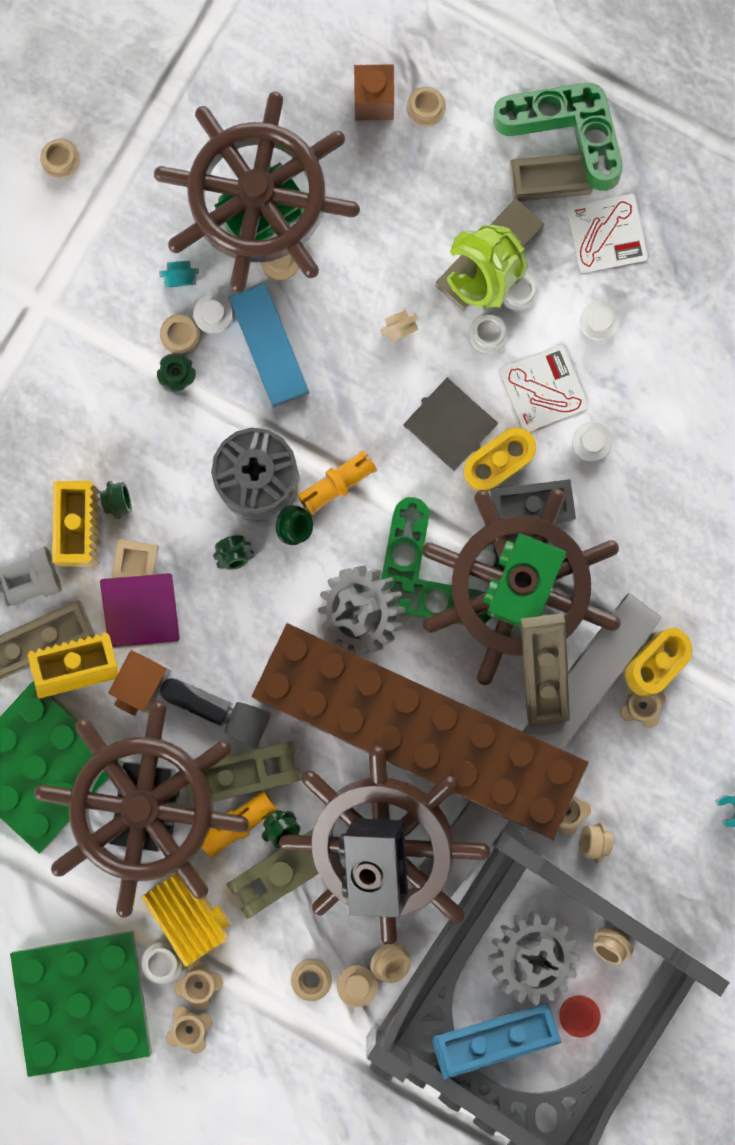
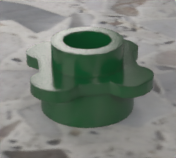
M242 535L229 536L217 542L215 545L216 552L213 554L214 560H218L216 563L217 568L235 570L245 566L255 556L254 551L250 550L252 548L251 543L246 542L245 537Z

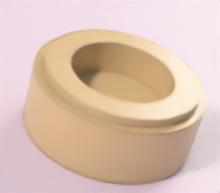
M172 315L163 322L160 328L161 342L165 349L173 355L177 356L180 353L188 355L195 351L200 343V330L195 321L187 315Z

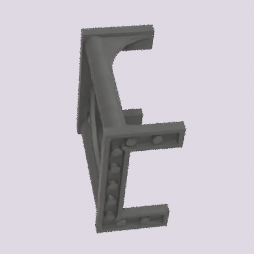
M501 831L492 843L495 846L494 850L458 904L464 911L463 921L457 924L452 923L450 920L447 921L381 1025L376 1022L366 1035V1059L371 1061L369 1068L388 1082H391L392 1078L395 1077L402 1083L407 1078L422 1089L428 1084L440 1092L438 1099L443 1104L456 1112H459L461 1108L465 1109L475 1116L473 1123L491 1136H494L497 1131L508 1138L510 1141L507 1145H598L615 1108L695 981L720 997L730 982ZM526 868L536 875L538 874L664 958L597 1064L583 1077L565 1087L546 1092L517 1091L492 1081L479 1070L444 1080L440 1066L435 1063L438 1062L435 1052H425L418 1046L420 1036L428 1031L438 1030L447 1033L455 1030L452 1017V1001L459 974ZM443 988H445L444 997L439 996ZM436 1005L442 1009L444 1015L441 1021L435 1019L423 1021L427 1013L432 1017V1012ZM472 1079L470 1085H468L464 1081ZM481 1083H487L490 1086L489 1091L485 1094L478 1091V1086ZM589 1086L586 1092L583 1093L582 1089ZM496 1096H498L499 1105L493 1102ZM566 1097H573L577 1101L569 1107L573 1112L567 1118V1112L561 1102ZM514 1102H521L527 1106L526 1123L522 1121V1117L516 1109L514 1113L511 1112V1105ZM542 1103L552 1105L557 1114L556 1126L550 1132H543L535 1122L536 1109Z

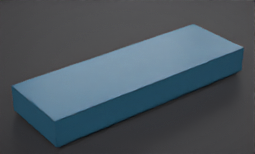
M266 283L230 296V303L272 407L275 408L310 394Z
M548 1002L431 1038L444 1080L562 1043Z

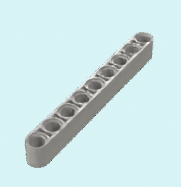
M629 592L612 612V614L620 618V628L616 631H610L601 627L568 670L570 721L534 726L527 724L523 732L563 750L656 628L662 617ZM469 801L450 827L454 842L485 843L490 847L510 820ZM425 858L418 868L427 877L432 871L434 858ZM454 859L442 891L451 898L479 860Z

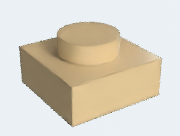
M118 539L112 578L155 574L159 546Z

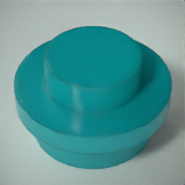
M190 261L167 262V270L159 271L160 278H164L165 287L196 285L195 275H199V268H191Z

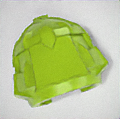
M481 225V228L476 232H460L454 238L450 253L452 256L464 255L472 259L477 264V273L474 279L466 274L458 276L456 272H452L447 277V281L452 290L464 302L484 310L495 306L500 308L511 287L514 284L517 285L527 271L528 264L524 255L525 248L521 246V241L518 240V237L509 228L504 226Z

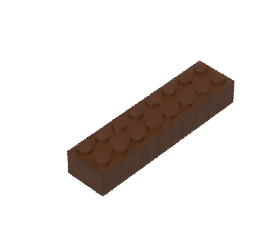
M286 623L251 696L268 707L368 754L371 747L379 745L385 750L387 763L431 784L436 785L445 776H453L458 782V786L453 794L552 841L557 836L589 763L582 758L289 623Z

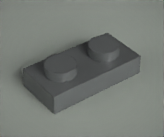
M571 479L490 490L491 499L500 519L517 516L540 518L549 493L553 489H561L565 494L564 502L555 523L574 521L576 519Z

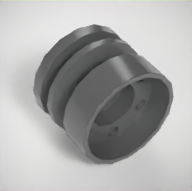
M251 427L236 431L222 441L213 456L211 474L215 489L230 511L245 520L262 522L277 518L283 508L292 505L298 494L300 475L294 452L281 436L268 429ZM257 463L261 470L266 472L259 474V480L252 481L250 475L245 474V472L251 471L252 464Z

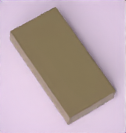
M580 153L510 160L513 200L517 198L519 201L591 195L593 188L585 178Z

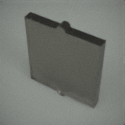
M447 377L428 398L423 397L421 399L422 405L403 424L411 434L455 472L473 451L476 452L480 449V443L498 425V422Z

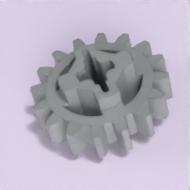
M366 566L354 567L353 570L351 568L339 571V577L328 579V585L332 590L320 593V596L327 601V604L318 608V612L327 615V620L321 624L322 629H332L333 633L329 638L331 643L342 640L341 648L347 651L355 649L356 655H362L369 651L373 653L382 650L383 644L392 643L395 640L391 631L402 629L403 625L396 620V615L404 613L405 608L396 606L395 600L399 599L402 594L401 591L393 593L390 591L389 588L394 581L392 578L380 580V569L367 571ZM365 605H369L367 609L362 610L363 613L354 616V612L359 611Z
M532 911L529 913L527 922L519 915H515V926L512 929L504 924L500 926L505 934L502 940L493 938L491 941L499 948L498 953L488 956V959L493 964L499 965L491 974L497 981L503 980L500 988L507 995L513 992V997L520 1003L526 999L527 995L529 1001L534 1005H539L541 995H544L552 1002L555 1000L553 990L557 987L567 992L568 987L564 982L566 976L570 978H576L577 973L570 968V964L580 961V956L570 951V949L574 948L578 943L573 937L566 936L569 928L561 922L555 925L556 919L549 914H546L541 921L540 916ZM529 934L527 937H525V938L519 940V939L522 938L523 936ZM553 939L557 944L558 958L555 957L553 952L555 943L552 941ZM522 954L528 956H538L540 954V956L543 959H545L546 962H543L541 960H531L530 962H528L529 960L522 956ZM510 958H513L516 964L514 970L516 977L513 976L510 968Z

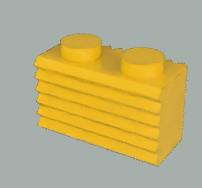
M90 481L53 482L52 563L60 567H97L100 564L97 560L100 556L97 552L100 548L97 544L100 540L97 534L101 532L97 528L101 524L97 520L101 516L97 512L101 508L97 504L100 501V498L97 496L100 490Z
M103 632L102 636L95 634L94 638L89 636L85 640L79 638L77 642L71 640L69 645L63 642L61 646L55 644L53 648L47 646L45 650L38 648L36 653L32 650L28 653L29 665L38 699L114 680L118 675V667L110 636L106 632Z
M197 871V873L199 874V876L201 877V879L204 881L203 877H202V876L200 875V873ZM177 873L141 896L185 967L226 941L230 936L226 929L231 926V923L219 905L212 908L207 897L203 899L194 898Z

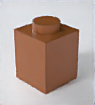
M394 64L354 65L355 121L394 120Z
M130 650L108 694L117 698L114 706L131 715L136 716L138 710L149 713L150 705L157 699L160 687L167 680L171 670Z

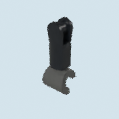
M167 679L160 687V695L165 701L223 727L227 723L224 732L252 748L257 749L272 715L263 709L241 702H236L234 708H232L233 703L178 679Z

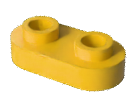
M518 427L502 432L467 459L463 469V477L466 484L474 491L486 490L487 492L501 485L532 461L536 453L534 437L527 430ZM513 443L520 445L522 454L512 456L508 452V446ZM480 466L487 467L490 471V477L487 479L478 478L475 472L476 469Z
M668 628L656 633L626 666L625 678L629 688L640 696H650L661 692L690 661L693 649L689 637L677 628ZM664 646L668 648L669 656L664 652ZM641 671L645 674V681L642 679Z

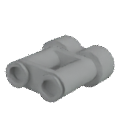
M46 546L31 551L30 556L0 567V584L4 588L2 598L7 607L41 594L48 597L62 591L59 576L55 570L54 563H52V555ZM30 573L32 581L14 588L11 587V580Z

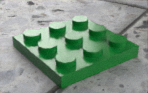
M32 681L0 716V819L38 854H41L70 823L69 806L38 801L34 796L35 788L43 784L72 789L80 770L93 755L75 730V724L78 720L52 696L38 699L34 681ZM118 760L120 765H122L124 761ZM105 771L97 779L92 792L97 793L109 779Z
M134 931L16 950L10 953L27 1077L151 1056L152 1049Z

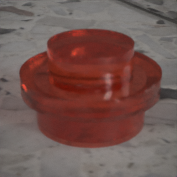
M571 996L560 1007V1024L571 1036L578 1038L587 1037L593 1034L600 1024V1010L597 1004L587 996Z

